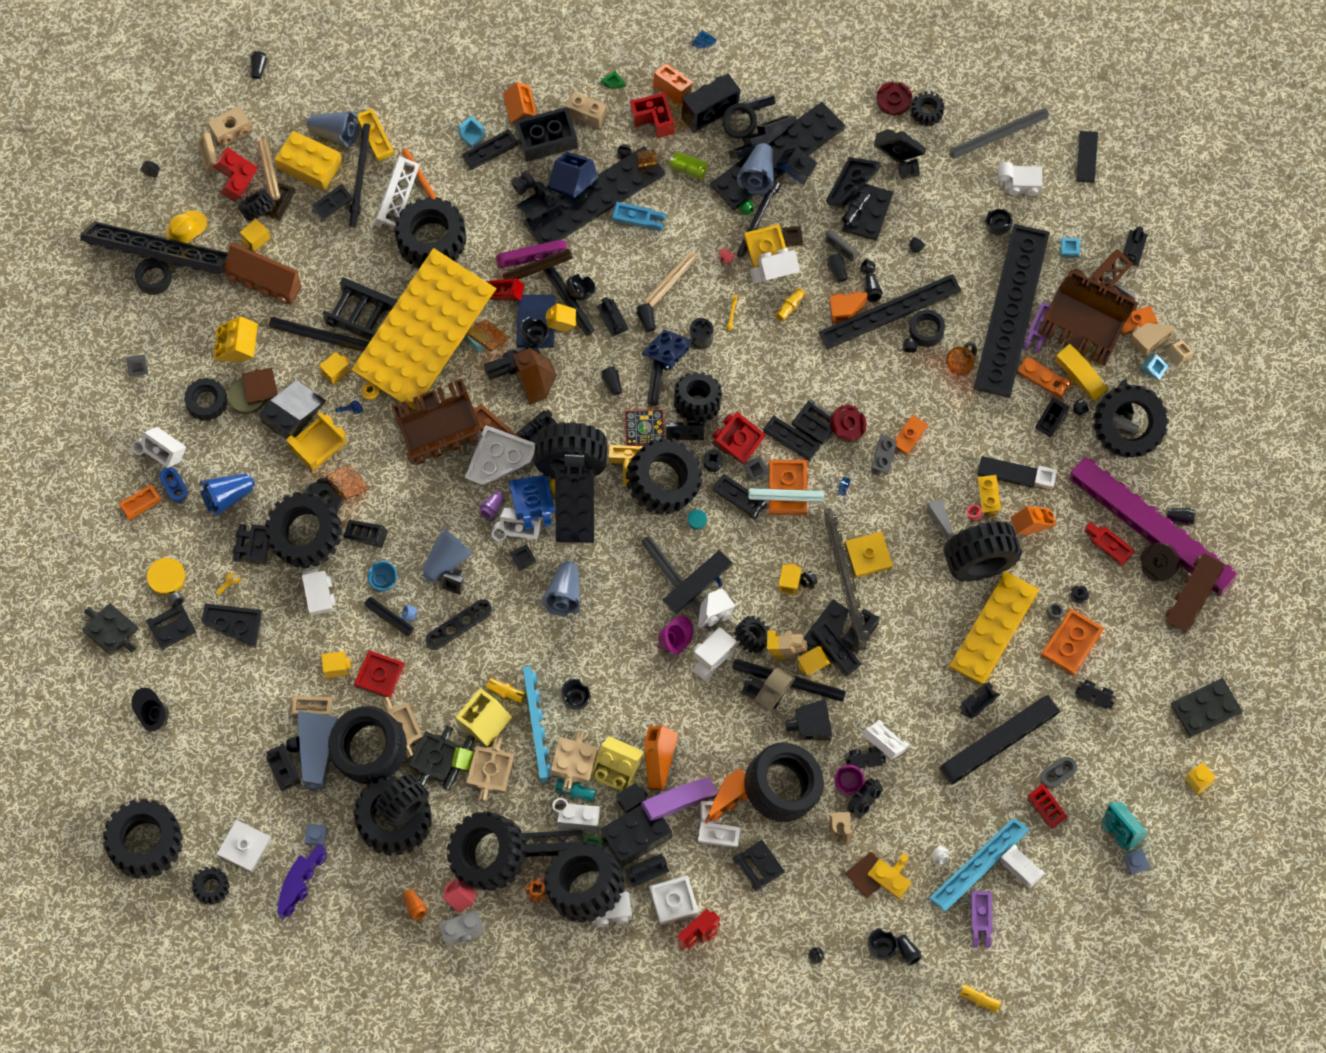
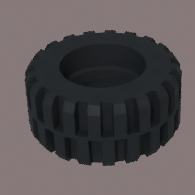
M425 197L426 199L424 200L416 199L415 203L412 204L410 202L407 204L406 210L402 209L399 213L400 217L396 218L394 232L397 247L401 256L409 264L414 263L416 268L420 269L433 248L453 261H456L459 258L458 253L461 254L464 250V245L466 244L464 219L462 214L459 213V209L454 205L452 206L448 200L443 202L442 198L439 197L435 199ZM430 223L442 225L448 230L446 235L435 243H422L413 237L421 226Z
M1120 386L1110 390L1097 403L1095 407L1097 408L1096 412L1093 413V430L1096 431L1097 435L1095 436L1097 440H1100L1101 445L1108 449L1110 453L1120 457H1140L1154 451L1162 443V438L1168 431L1166 429L1167 424H1169V418L1166 416L1168 411L1162 404L1163 400L1160 397L1158 398L1154 391L1148 390L1144 386ZM1127 403L1141 406L1148 417L1146 431L1136 439L1121 437L1115 431L1113 425V417L1116 410Z
M575 422L553 423L543 427L536 434L534 464L544 475L555 479V469H565V453L585 454V469H594L595 477L600 475L606 468L608 441L601 430L591 425L587 426L584 423L578 424Z
M660 438L659 441L654 439L642 446L627 466L628 471L626 472V479H629L627 488L632 490L630 495L633 499L636 498L639 501L637 504L640 507L643 505L647 507L646 511L652 512L656 510V514L660 515L664 512L667 515L673 514L675 511L678 512L683 509L698 494L699 487L702 484V479L699 478L703 475L702 469L698 468L700 465L699 459L693 457L695 453L692 450L688 451L686 449L687 445L684 443L677 444L678 441L675 439H671L669 442L667 438ZM663 462L675 470L679 480L677 490L665 491L654 484L649 473L651 463Z
M305 491L303 494L294 492L292 497L286 495L281 503L277 501L274 504L276 506L275 510H270L268 513L270 520H266L265 526L268 528V530H265V536L269 539L267 543L273 549V552L284 562L297 568L299 566L309 568V565L316 567L320 565L319 561L326 562L329 560L327 556L330 553L334 555L337 551L334 547L335 545H340L341 539L338 536L342 535V528L339 526L341 525V520L337 516L336 510L317 494L312 495L310 492ZM305 514L315 515L319 520V530L316 537L306 545L295 546L291 544L288 532L293 521Z
M992 521L968 527V529L962 530L957 535H953L951 539H948L943 550L952 577L963 582L979 581L999 575L1003 571L1009 570L1011 566H1015L1022 554L1013 526L1002 521Z
M395 775L389 776L387 780H384L383 777L378 778L379 782L376 784L373 782L369 783L368 789H363L360 792L361 798L356 799V809L354 810L355 824L361 839L364 840L369 848L373 847L375 852L380 853L383 851L385 855L391 856L392 852H396V855H403L402 851L407 849L410 852L415 844L419 846L422 843V838L427 837L429 833L428 827H431L432 822L431 809L427 799L421 810L404 827L395 831H386L376 825L374 820L377 811L375 805L384 790L397 780Z
M135 799L129 801L130 805L125 806L122 804L119 806L120 810L117 813L113 811L110 815L111 821L107 820L105 824L107 831H103L104 849L114 866L127 876L131 874L133 878L137 879L140 876H143L145 879L151 878V874L154 873L156 876L162 874V869L166 868L168 870L172 867L171 861L176 862L179 857L177 852L182 850L181 841L183 840V835L180 831V825L173 813L164 804L160 805L155 800L149 802L147 799H140V802H136ZM144 823L158 826L161 831V837L154 849L144 854H133L126 849V837L134 827Z
M489 811L472 813V817L466 816L463 818V823H458L455 826V833H451L449 837L451 843L447 844V850L450 851V854L447 855V860L452 863L450 869L456 873L455 877L468 886L484 891H496L497 888L502 889L506 887L507 882L512 883L516 879L514 876L521 873L522 869L520 867L522 863L525 864L526 861L524 853H527V846L523 845L526 839L524 835L520 834L522 831L520 827L515 825L512 820ZM494 833L499 843L497 857L491 865L480 869L475 860L477 845L482 838Z
M585 842L577 843V846L570 845L567 847V850H561L558 856L551 860V866H548L545 872L547 876L544 877L545 893L560 915L567 917L568 920L573 922L577 920L578 923H585L586 920L592 922L599 916L601 918L606 916L605 913L609 910L612 911L615 908L614 904L620 901V893L624 892L625 887L623 885L625 879L622 869L613 855L602 845H596V843L588 842L587 845ZM586 872H599L598 878L591 888L581 893H570L571 885L577 877Z

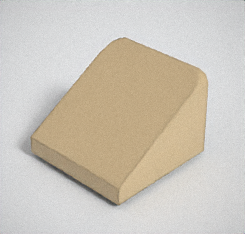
M1182 340L1172 344L1165 354L1176 366H1179L1193 356L1194 352Z

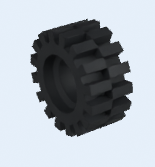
M924 91V95L920 92L918 96H915L911 106L912 118L914 117V121H919L920 125L925 123V126H928V123L931 126L934 125V122L939 123L944 114L942 97L939 98V94L934 96L932 91L930 94H928V91ZM924 104H930L935 110L932 113H925L921 111V107Z
M265 189L255 191L254 194H250L249 197L247 196L246 200L239 204L238 209L247 221H253L255 218L258 219L260 215L263 216L265 212H268L274 201Z
M753 615L751 617L747 616L737 625L734 635H736V641H740L738 643L739 646L743 645L745 651L748 649L749 653L754 652L755 654L761 652L767 646V631L770 627L764 625L766 623L764 620L761 622V618L757 617L755 619Z
M207 866L204 867L205 870L203 871L200 869L198 875H194L195 879L192 880V890L200 902L202 901L206 905L207 903L214 905L215 902L218 904L221 899L224 900L226 898L225 895L229 893L228 888H230L227 876L221 869H216L214 866H211L209 869ZM208 879L218 881V888L212 893H208L203 889V885Z

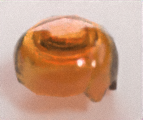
M954 347L947 354L946 364L949 370L958 376L969 374L974 367V355L966 347Z

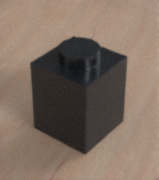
M634 783L618 793L616 801L626 814L647 800L648 794L642 786L639 788L637 783Z

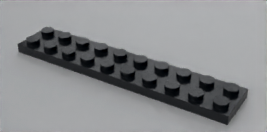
M1018 224L1013 225L973 390L1008 398L1011 397L1049 239V231Z

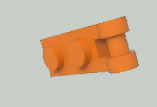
M1028 356L1017 370L1019 375L1059 399H1062L1065 395L1064 391L1072 385L1069 379L1059 376ZM1057 383V384H1059L1060 386H1059V387H1054V384Z

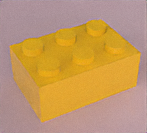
M292 131L275 157L278 170L322 191H325L343 163L340 152L296 131Z

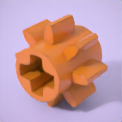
M540 878L534 882L529 880L530 887H525V891L530 893L527 899L531 900L533 898L535 904L539 900L546 902L544 883L541 882ZM534 889H541V893L534 892Z

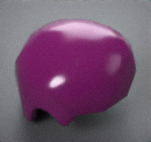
M853 764L843 765L834 775L835 786L840 792L845 794L857 793L865 783L864 774L859 767Z

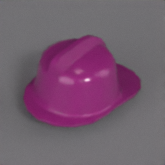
M678 615L667 626L662 628L658 633L659 643L656 647L662 648L664 651L671 652L674 655L680 654L692 641L694 630L689 618L684 615Z

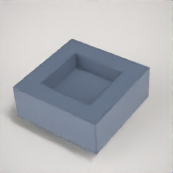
M307 824L305 845L317 846L320 844L325 846L327 825Z
M1143 849L1123 856L1130 875L1150 869Z

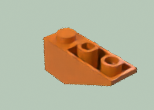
M663 725L649 726L644 742L649 790H664L678 738L677 733Z
M741 768L725 777L706 817L705 824H708L710 821L716 822L723 816L722 813L727 810L728 812L732 811L741 800L743 802L748 800L744 785L745 773Z

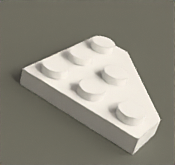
M485 425L482 432L483 437L479 440L465 479L484 486L531 464L534 459L535 443Z

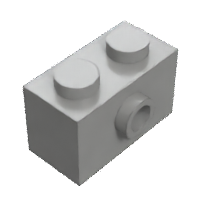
M477 910L439 923L447 948L459 943H468L473 938L485 935Z

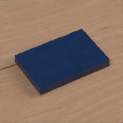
M522 295L521 300L518 301L517 348L532 346V344L526 343L522 338L520 331L522 321L527 317H531L533 320L540 318L547 324L546 312L555 305V295ZM549 328L548 339L544 343L538 344V348H554V329Z

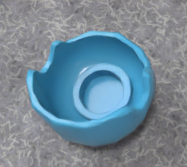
M387 561L375 562L367 574L368 584L376 591H388L397 580L396 568Z

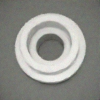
M943 846L937 847L931 853L932 862L935 865L944 864L949 859L950 851Z

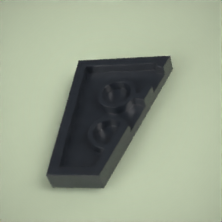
M849 157L826 199L827 204L844 208L882 167L881 163Z
M833 599L810 630L826 618L837 634L841 636L849 609ZM808 631L804 636V640L807 641V651L809 652L817 646L821 647V645ZM825 652L829 662L831 663L829 664V666L831 667L833 660Z
M205 603L201 622L214 630L257 648L263 611Z

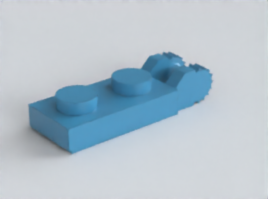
M616 202L612 221L661 231L663 225L650 221V218L664 221L666 216L649 208Z

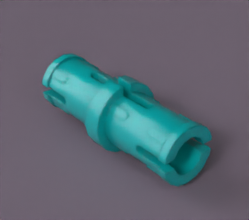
M558 779L555 791L571 795V798L577 797L590 802L594 801L596 790L586 788L576 782L575 784L572 783L571 791L566 792L567 787L565 791L562 789L565 780Z

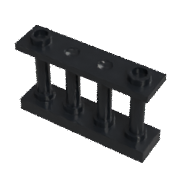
M343 277L340 281L343 294L332 313L323 311L324 321L331 327L337 326L371 341L376 334L372 329L380 314L385 309L391 311L398 300ZM353 295L359 298V302L349 320L339 317L347 300ZM368 303L374 304L376 308L366 326L362 327L355 324L364 306Z

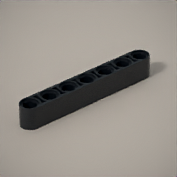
M1049 695L1044 696L939 767V770L950 785L955 784L1060 713V709Z

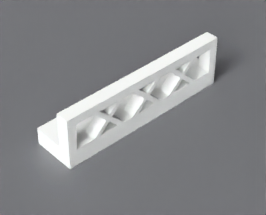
M399 156L394 165L374 226L380 228L382 224H386L393 228L396 227L395 222L386 219V215L394 211L396 217H400L399 213L405 208L420 164ZM404 164L413 167V173L406 175L403 170ZM405 180L408 187L401 191L398 182ZM399 195L402 204L395 206L392 198Z

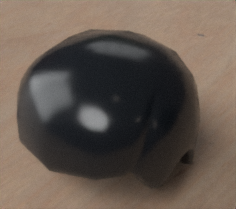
M995 209L988 212L986 218H984V223L990 233L1003 235L1011 229L1013 218L1005 209Z
M578 273L567 279L566 288L568 294L576 300H587L596 291L595 283L589 276L583 278Z
M527 317L520 326L522 338L528 344H542L549 337L550 330L548 324L540 318L533 320L531 317Z
M569 679L564 683L561 690V699L565 706L572 710H581L589 704L591 699L589 687L581 683L580 679Z
M877 928L868 937V950L874 958L888 960L896 955L898 940L891 931L886 932L882 928Z

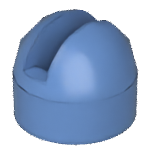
M405 605L402 611L403 620H415L417 618L415 616V612H418L414 606Z

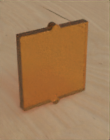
M483 319L478 324H474L466 333V335L490 352L497 347H502V344L510 337L486 319Z
M350 464L340 469L336 468V471L326 475V479L345 500L354 496L358 497L361 493L370 489L369 485Z

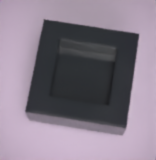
M527 544L510 552V556L519 571L536 563V559Z

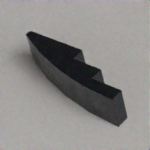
M785 115L757 125L758 133L742 138L744 145L729 150L730 158L740 159L751 154L756 145L762 143L769 144L797 119L796 116Z

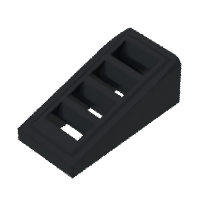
M349 520L343 537L382 548L388 530L383 525ZM357 526L356 533L353 535V530ZM362 528H364L363 535L360 536Z

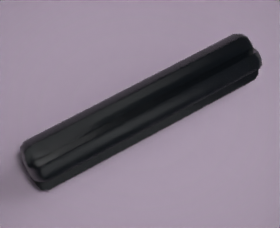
M653 360L647 403L650 406L658 404L663 374V364L656 360Z
M369 597L364 604L368 609L406 636H410L413 633V626L374 598Z

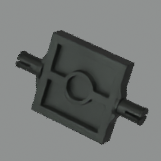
M111 603L98 613L91 609L90 606L84 610V613L91 618V621L82 629L83 633L110 656L123 646L131 653L136 650L137 646L129 640L138 630V626Z
M446 725L442 735H434L425 731L408 765L409 768L421 774L419 782L423 786H425L428 778L445 783L452 769L455 748H461V746L449 740L454 730L452 727L449 728Z

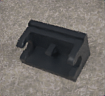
M341 184L314 203L312 211L315 215L318 214L323 222L331 214L351 202L353 197Z
M866 609L859 613L842 638L849 649L857 654L878 626L880 617Z
M284 743L266 752V758L281 792L301 783Z

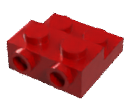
M736 411L732 415L729 413L722 422L725 425L722 429L718 428L713 433L712 437L714 440L711 443L724 454H730L744 465L766 434Z
M706 908L677 935V946L684 951L686 948L691 949L697 943V938L702 943L706 940L710 942L718 934L716 931L721 925L719 923L720 917L714 911L710 912Z

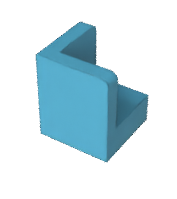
M472 116L467 118L458 127L459 137L471 148L485 137L483 125Z

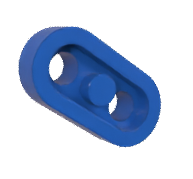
M172 467L164 468L159 475L163 487L172 501L177 503L183 502L188 497V490L176 469ZM168 477H173L171 481H167ZM177 492H182L180 496H176Z

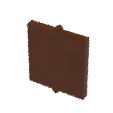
M272 367L262 370L255 369L253 372L242 374L248 404L264 403L266 400H271L278 395Z
M872 851L845 873L854 883V887L858 888L867 898L881 887L880 884L867 875L879 860Z

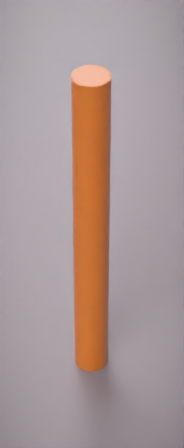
M404 149L402 151L404 158L415 162L409 150ZM418 168L416 174L418 181L427 196L435 199L437 196L420 168Z

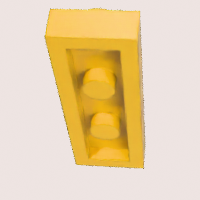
M373 108L357 114L359 118L357 120L362 130L363 124L371 125L368 143L377 161L395 155Z

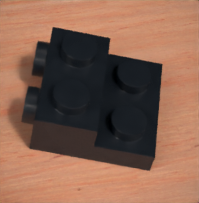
M886 129L876 133L874 146L896 162L925 155L926 147L907 135L906 132L899 131L895 133L891 129Z

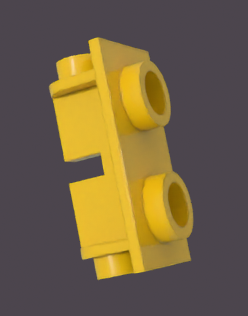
M997 476L977 477L982 513H988V516H995L997 511H1001Z

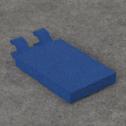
M543 474L509 481L517 520L523 519L525 530L533 529L532 519L539 517L543 518L544 526L552 525L550 514L555 513L547 476Z

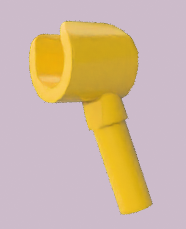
M235 573L227 574L226 582L216 591V594L220 595L230 585L238 584L241 578H236L233 581L232 576Z

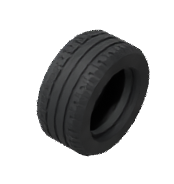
M373 706L356 707V709L353 708L347 711V713L345 712L334 723L328 738V752L330 753L329 756L333 765L343 775L357 783L368 785L373 782L375 784L379 782L378 778L383 777L384 780H387L389 776L394 775L399 770L407 753V738L400 723L386 711ZM368 726L382 728L386 738L382 754L369 764L354 763L350 754V743L354 735Z
M784 742L772 744L762 750L748 765L744 778L746 795L749 802L759 814L776 822H791L804 816L818 803L824 787L821 767L813 755L801 746ZM782 765L788 767L796 774L801 786L799 799L786 800L780 798L771 790L767 781L769 766Z

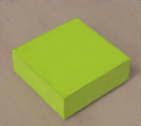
M456 747L451 767L470 771L474 752Z

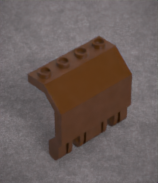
M1071 269L1067 272L1057 289L1037 333L1045 337L1052 324L1046 337L1051 339L1055 334L1056 328L1059 327L1063 329V332L1058 338V344L1061 345L1065 340L1064 347L1070 344L1078 352L1081 350L1080 354L1083 356L1087 354L1090 344H1093L1097 347L1091 356V360L1096 361L1100 354L1097 363L1105 366L1132 311L1136 310L1139 303L1135 301L1136 298L1129 294L1122 295L1118 293L1119 290L1110 285L1106 287L1101 284L1102 281L1094 277L1090 279L1084 276L1085 273L1081 270Z
M462 378L454 381L459 396L452 382L448 384L452 394L450 398L446 399L443 389L441 387L437 388L442 403H440L434 389L419 395L424 410L417 396L413 397L417 411L410 412L406 401L402 402L403 409L400 403L392 406L408 449V453H406L407 458L412 465L423 464L426 459L431 457L438 458L449 450L456 451L462 445L476 443L479 441V438L483 437L480 423Z

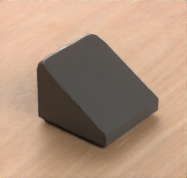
M761 454L744 464V468L753 482L770 473Z

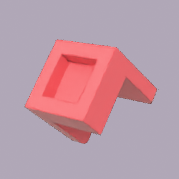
M456 878L445 885L443 899L457 912H461L474 904L476 890Z

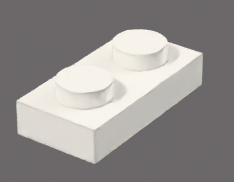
M701 822L698 843L738 849L740 827Z

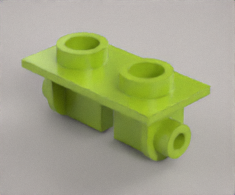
M678 151L674 152L673 158L669 161L670 168L702 180L705 178L709 165L708 162Z

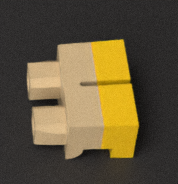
M775 630L767 631V650L774 660L797 659V654L807 653V641L804 640L802 634L794 635L791 630H788L785 636H779Z

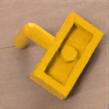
M609 445L608 463L623 464L622 483L624 485H627L629 479H626L627 466L642 446Z
M902 854L893 868L879 859L867 874L898 899L903 896L912 884V882L900 874V871L908 861L907 854Z

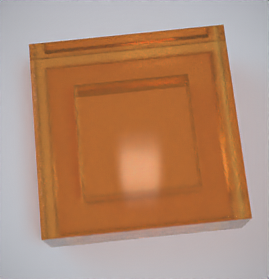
M653 149L637 152L638 166L657 164L656 151Z

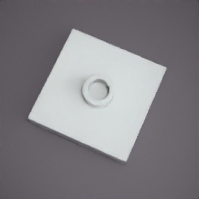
M236 820L217 852V856L253 873L272 838Z
M688 875L649 886L660 925L699 915Z

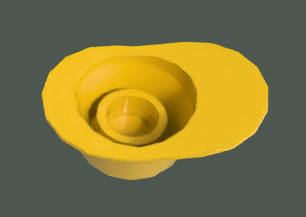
M196 210L177 215L171 219L166 230V236L169 239L188 243L205 231L207 218L202 212Z

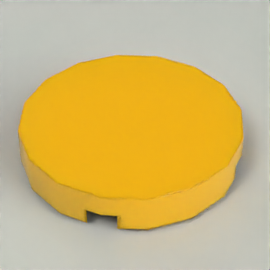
M172 558L156 560L147 571L148 584L157 594L169 595L174 593L173 591H179L183 587L186 578L182 564Z

